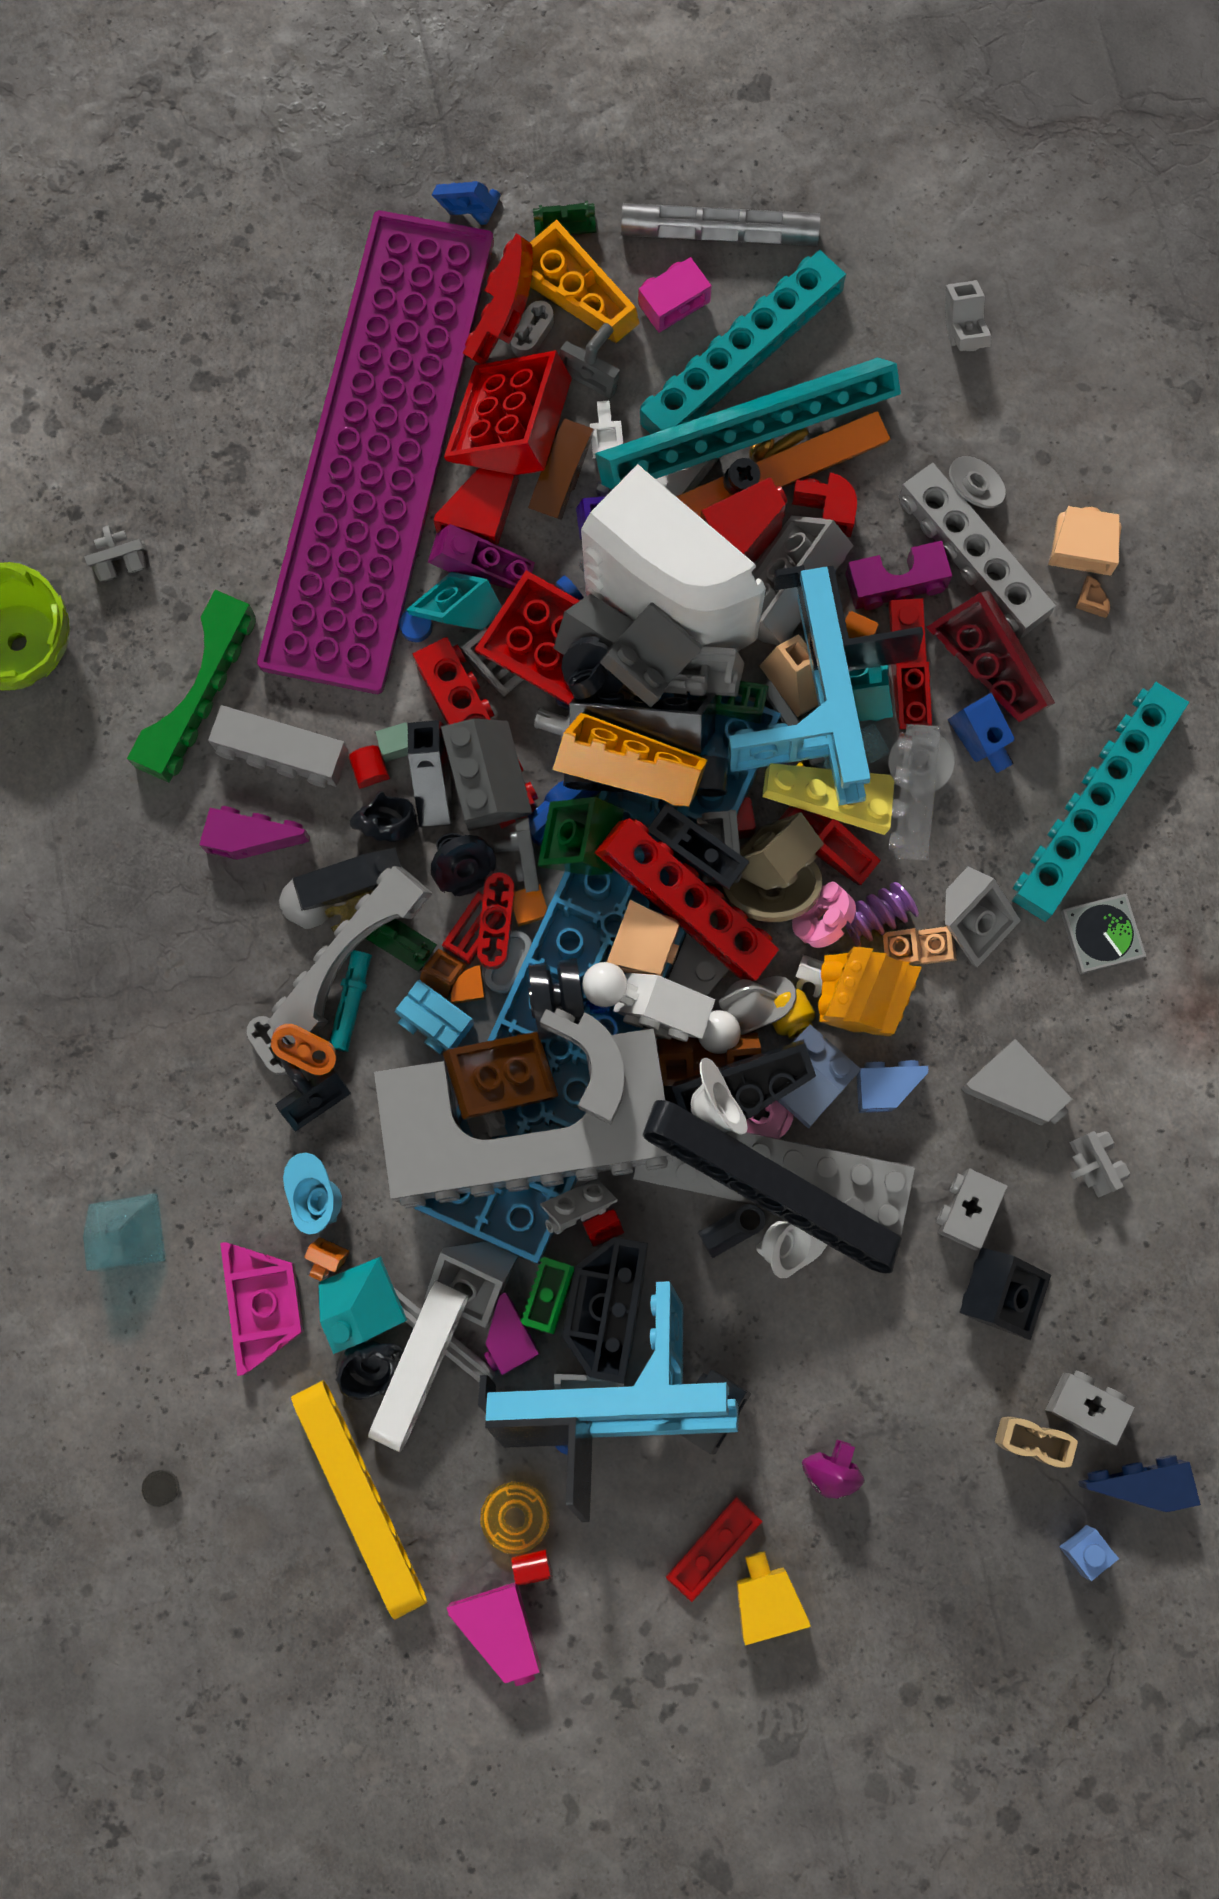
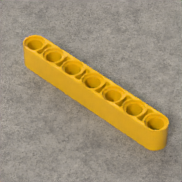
M322 1380L291 1396L295 1411L389 1614L396 1620L427 1604V1598L328 1385Z

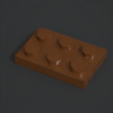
M538 1031L452 1048L443 1053L463 1120L545 1102L559 1096L542 1042L539 1040Z

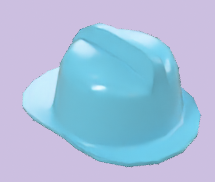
M307 1152L296 1154L288 1161L283 1175L284 1189L295 1226L303 1233L309 1235L316 1234L325 1229L328 1224L337 1221V1216L342 1207V1195L340 1189L329 1180L327 1171L319 1158Z

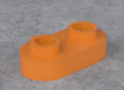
M283 1024L273 1032L271 1048L279 1058L314 1075H324L333 1069L336 1063V1050L329 1041L294 1024ZM290 1035L294 1037L295 1042L287 1045L283 1042L282 1038ZM320 1050L326 1056L322 1060H317L313 1057V1053Z

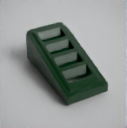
M740 681L738 694L743 695L741 705H734L735 696H729L727 704L721 703L722 695H716V714L760 724L769 686ZM704 695L699 696L698 700H704ZM749 697L756 698L754 707L747 706Z

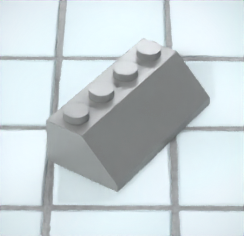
M791 515L757 563L756 568L752 571L755 581L759 578L763 581L766 588L757 638L761 642L780 645L792 637L794 630L801 622L797 587L775 590L774 571L804 565L805 570L834 565L836 571L853 547V544L834 520Z

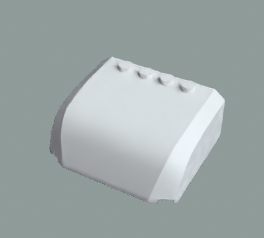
M637 464L590 512L581 529L586 596L589 594L594 595L633 621L650 603H654L705 647L733 648L739 651L752 644L758 638L766 591L763 581L759 578L755 581L752 574L756 565Z

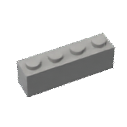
M223 705L220 706L208 739L216 751L215 753L220 757L229 760L239 757L245 759L248 765L259 769L269 766L277 769V773L288 778H295L296 775L308 778L307 781L323 788L327 784L337 787L349 752L344 741Z

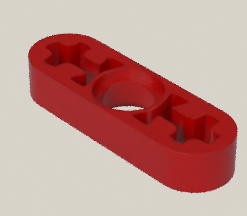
M502 872L494 873L486 879L483 893L477 956L480 963L485 968L491 970L504 966L509 953L515 886L512 878ZM498 881H503L504 886L509 888L508 891H503L501 896L502 905L508 904L507 908L501 905L488 906L489 902L496 904V893L491 887H496ZM495 912L503 914L506 918L505 925L498 930L491 929L487 925V918ZM485 934L492 937L504 936V940L497 938L496 942L497 950L502 952L501 956H496L492 962L484 954V951H490L491 938H485Z

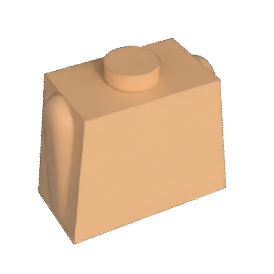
M1068 506L1066 511L1060 513L1057 517L1053 547L1048 565L1111 576L1119 564V542L1122 528L1119 522V514L1101 512L1095 507L1077 508Z
M630 900L607 962L617 965L624 973L650 974L662 977L666 964L673 965L680 945L674 944L679 931V922L675 918L650 910Z

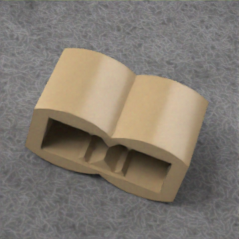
M1002 1417L995 1438V1443L1008 1452L1021 1456H1032L1042 1463L1061 1468L1072 1466L1078 1444L1074 1437L1063 1431L1044 1427L1040 1428L1031 1421L1016 1417Z

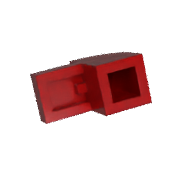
M831 472L827 484L812 478L796 479L792 505L823 509L822 519L834 520L846 537H851L857 510V496L852 485L842 476Z

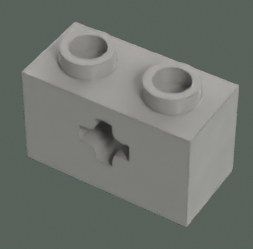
M970 1168L965 1170L962 1175L957 1173L949 1191L954 1194L950 1205H943L936 1220V1223L941 1225L938 1234L973 1250L981 1249L1008 1186ZM971 1200L973 1201L972 1208L976 1210V1213L966 1216V1208L962 1206V1203L964 1204Z
M1076 1370L1074 1375L1063 1373L1045 1411L1107 1444L1117 1446L1135 1408L1125 1403L1127 1396L1110 1387L1103 1391L1093 1386L1095 1379ZM1086 1399L1093 1400V1404L1098 1407L1096 1412L1089 1411V1408L1084 1405Z

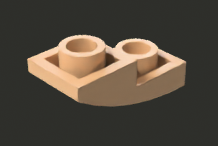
M947 926L917 930L916 928L885 932L883 935L884 953H887L888 957L896 960L910 962L909 965L957 961L954 937Z

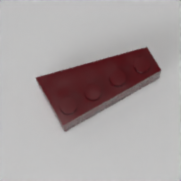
M990 591L978 593L926 627L933 636L935 635L945 645V648L953 656H956L969 669L968 671L976 679H979L987 687L995 699L1018 722L1028 720L1055 704L1054 699Z

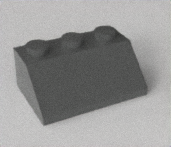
M470 719L441 727L468 831L532 815L508 721Z

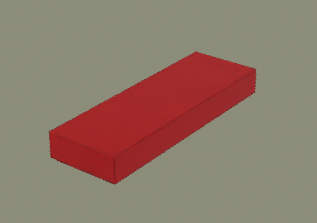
M735 1496L671 1569L666 1578L688 1600L693 1602L763 1521Z

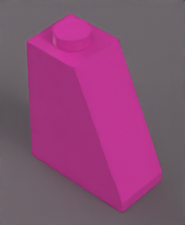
M515 1582L449 1603L447 1612L450 1618L504 1683L514 1681L515 1686H520L535 1680L534 1674L540 1672L541 1664L519 1586Z

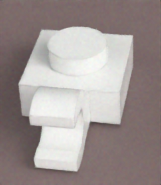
M609 400L597 402L598 423L590 424V428L595 429L591 439L593 458H596L595 453L623 444L621 421H611Z

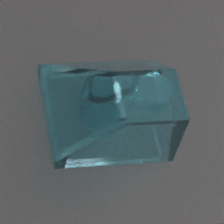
M157 1193L89 1204L83 1234L87 1271L101 1272L165 1261Z

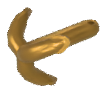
M805 427L791 432L777 442L773 438L753 445L749 449V458L756 463L789 449L804 440L809 431Z

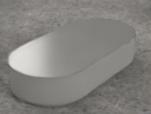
M511 931L507 962L499 969H486L485 971L486 984L496 994L502 995L510 992L530 949L531 939L524 932ZM497 948L491 962L495 960L496 956H501L502 952H498Z

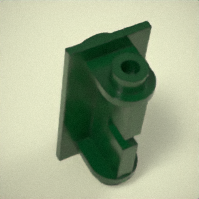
M585 201V203L569 204L567 206L542 207V205H539V208H533L535 237L555 220H558L570 235L596 233L594 203L588 204V201Z
M397 919L382 925L365 938L417 972L421 971L437 944Z

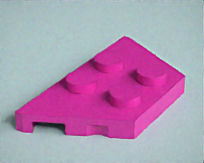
M223 1242L220 1243L236 1370L237 1376L246 1375L304 1332L295 1264Z

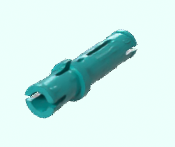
M356 950L351 952L346 976L341 980L340 986L343 988L329 1041L335 1050L349 1052L350 1040L362 993L366 992L367 989L365 981L372 955Z

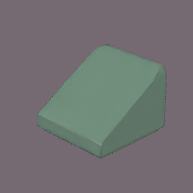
M406 722L375 731L384 762L408 756V726Z

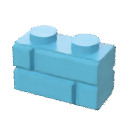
M421 980L414 984L408 995L404 997L395 1010V1013L401 1018L398 1024L413 1035L417 1030L425 1035L427 1039L424 1043L438 1054H441L443 1050L447 1051L448 1049L457 1048L475 1023L470 1016Z

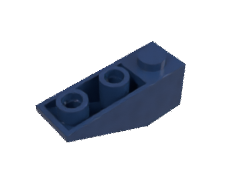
M1176 1455L1156 1458V1465L1143 1467L1142 1462L1121 1466L1122 1472L1110 1475L1108 1470L1087 1473L1088 1479L1078 1481L1079 1487L1163 1512L1201 1505L1190 1462L1178 1460Z

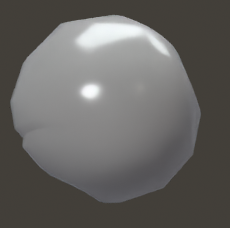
M293 879L282 889L279 898V907L282 910V914L289 921L305 929L322 925L331 915L333 908L332 904L301 911Z

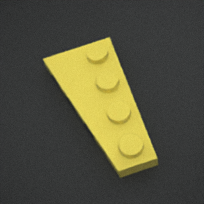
M770 763L765 771L762 797L885 835L891 827L895 781L891 775L870 773V783L864 784L865 801L838 806L831 769Z

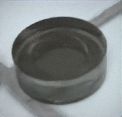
M157 1470L150 1473L142 1484V1495L146 1502L152 1506L160 1507L171 1503L179 1492V1481L168 1470Z

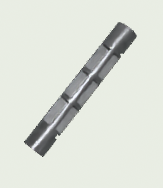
M623 203L621 236L818 246L820 213Z

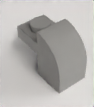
M977 280L946 285L945 312L947 331L951 346L957 345L959 351H976L979 348L991 347V333L984 321L985 295Z

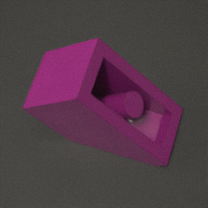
M506 1292L499 1295L485 1343L489 1351L484 1353L493 1372L499 1369L502 1375L540 1354L526 1326L521 1323V1317Z

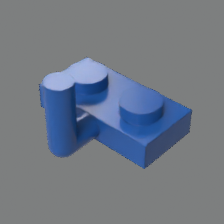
M479 181L438 184L432 196L450 215L471 214L480 225H486L501 194L494 189H490L488 192V188Z

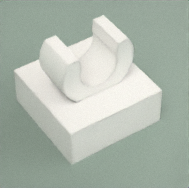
M803 955L795 976L799 978L796 989L802 990L804 983L811 982L816 987L813 996L818 997L822 991L821 967L824 962Z

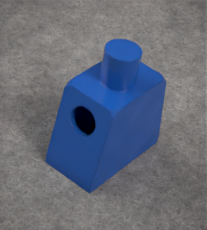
M992 693L965 707L948 719L975 762L987 757L996 773L1014 764L1004 746L1015 741Z

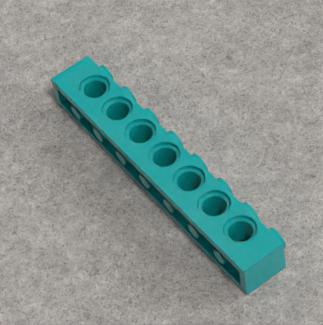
M821 250L812 257H805L790 277L784 276L777 283L772 293L767 297L765 295L760 297L745 317L743 315L739 316L732 323L727 333L723 336L718 335L715 337L701 356H694L687 363L685 370L681 374L670 377L664 384L663 390L655 397L653 395L649 396L640 407V425L649 434H653L703 417L843 291L846 273ZM803 286H810V287H812L813 289L807 290V289H804V288H802V287H803ZM780 306H789L791 309H782ZM765 325V326H767V327H769V328H768V329H760V328H758L757 326ZM737 345H744V346H746L747 348H746V349H737L735 346H737ZM722 365L725 368L718 370L714 369L712 366ZM700 385L703 388L699 390L691 389L690 386ZM678 405L680 408L677 410H670L667 408V406Z
M1157 682L1148 691L1142 688L1132 703L1136 707L1135 712L1132 716L1125 714L1115 729L1120 735L1115 742L1109 740L1098 755L1103 761L1097 769L1092 766L1081 783L1086 785L1081 795L1075 792L1064 809L1069 812L1063 822L1059 819L1056 820L1047 836L1052 838L1046 848L1040 845L1031 858L1030 863L1034 864V867L1029 875L1023 872L1012 889L1017 891L1012 902L1044 922L1053 915L1188 706L1189 701ZM1142 716H1148L1153 719L1155 726L1146 725ZM1125 742L1134 743L1138 748V753L1129 751L1126 748ZM1108 768L1117 769L1121 774V779L1113 778L1109 774ZM1091 794L1100 795L1104 799L1105 804L1103 806L1095 804L1091 799ZM1074 820L1083 821L1088 831H1078L1074 826ZM1062 846L1068 849L1070 859L1061 858L1057 854L1056 847ZM1039 873L1049 874L1053 879V885L1046 886L1042 884L1039 879Z

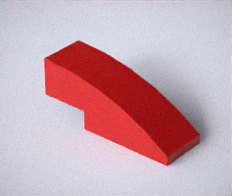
M790 806L779 820L802 813L824 843L815 855L857 885H862L881 860L838 820Z

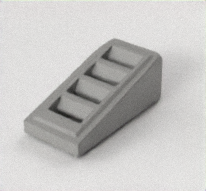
M485 627L461 647V651L469 664L504 698L524 679L515 675L502 685L499 680L509 671L503 668L494 676L491 670L498 664L491 661L486 666L482 662L486 657L482 655L477 656L474 653L476 646L487 631Z

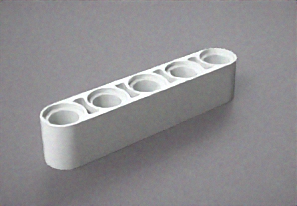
M438 1281L434 1283L370 1428L369 1438L398 1452L402 1451L464 1311L468 1295Z

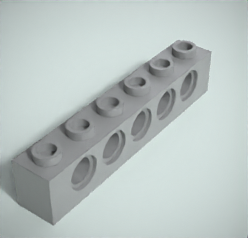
M933 462L902 485L899 499L903 509L908 514H913L927 537H933L936 542H943L948 561H953L957 565L962 578L967 584L974 585L979 592H991L1019 639L1050 617L1056 607L1053 601ZM935 502L940 508H930L926 503ZM946 526H956L960 532H951ZM967 549H975L981 556H972L967 552ZM987 573H996L1000 576L1001 580H992ZM1008 597H1017L1022 604H1012Z

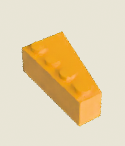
M555 220L530 242L533 248V267L530 284L532 289L596 331L604 323L609 324L613 328V333L608 339L614 343L620 341L640 324L634 304L558 220Z
M580 713L563 733L552 770L665 800L675 806L689 807L696 795L708 759Z

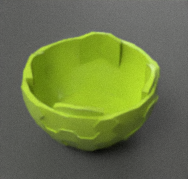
M3 562L0 563V691L19 690L32 686L36 681L47 677L57 667L67 649L70 625L68 612L61 595L56 592L40 572L20 563ZM19 637L26 638L27 642L23 649L19 651L12 650V643L15 639Z

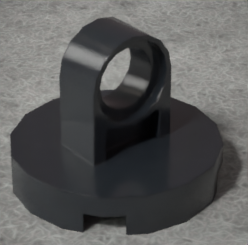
M582 637L571 644L562 658L561 670L576 700L588 698L595 693H618L624 685L600 664V661L610 647L598 642L600 640L598 637Z
M449 833L440 837L436 843L437 852L431 862V876L440 891L444 893L445 891L452 892L454 896L459 897L472 894L485 885L486 880L484 878L489 874L490 870L494 873L496 856L487 841L479 836H462L457 833Z

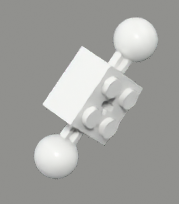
M601 962L591 966L583 977V992L591 1003L600 1007L615 1005L613 1011L624 1016L623 1022L639 1028H643V1026L651 1029L654 1028L656 1036L669 1040L674 1038L687 1042L688 1037L698 1038L700 1044L707 1051L715 1054L727 1053V1050L735 1047L740 1040L741 1029L737 1019L726 1011H712L715 999L664 977L637 973H626L625 976L624 972L617 965L609 962Z

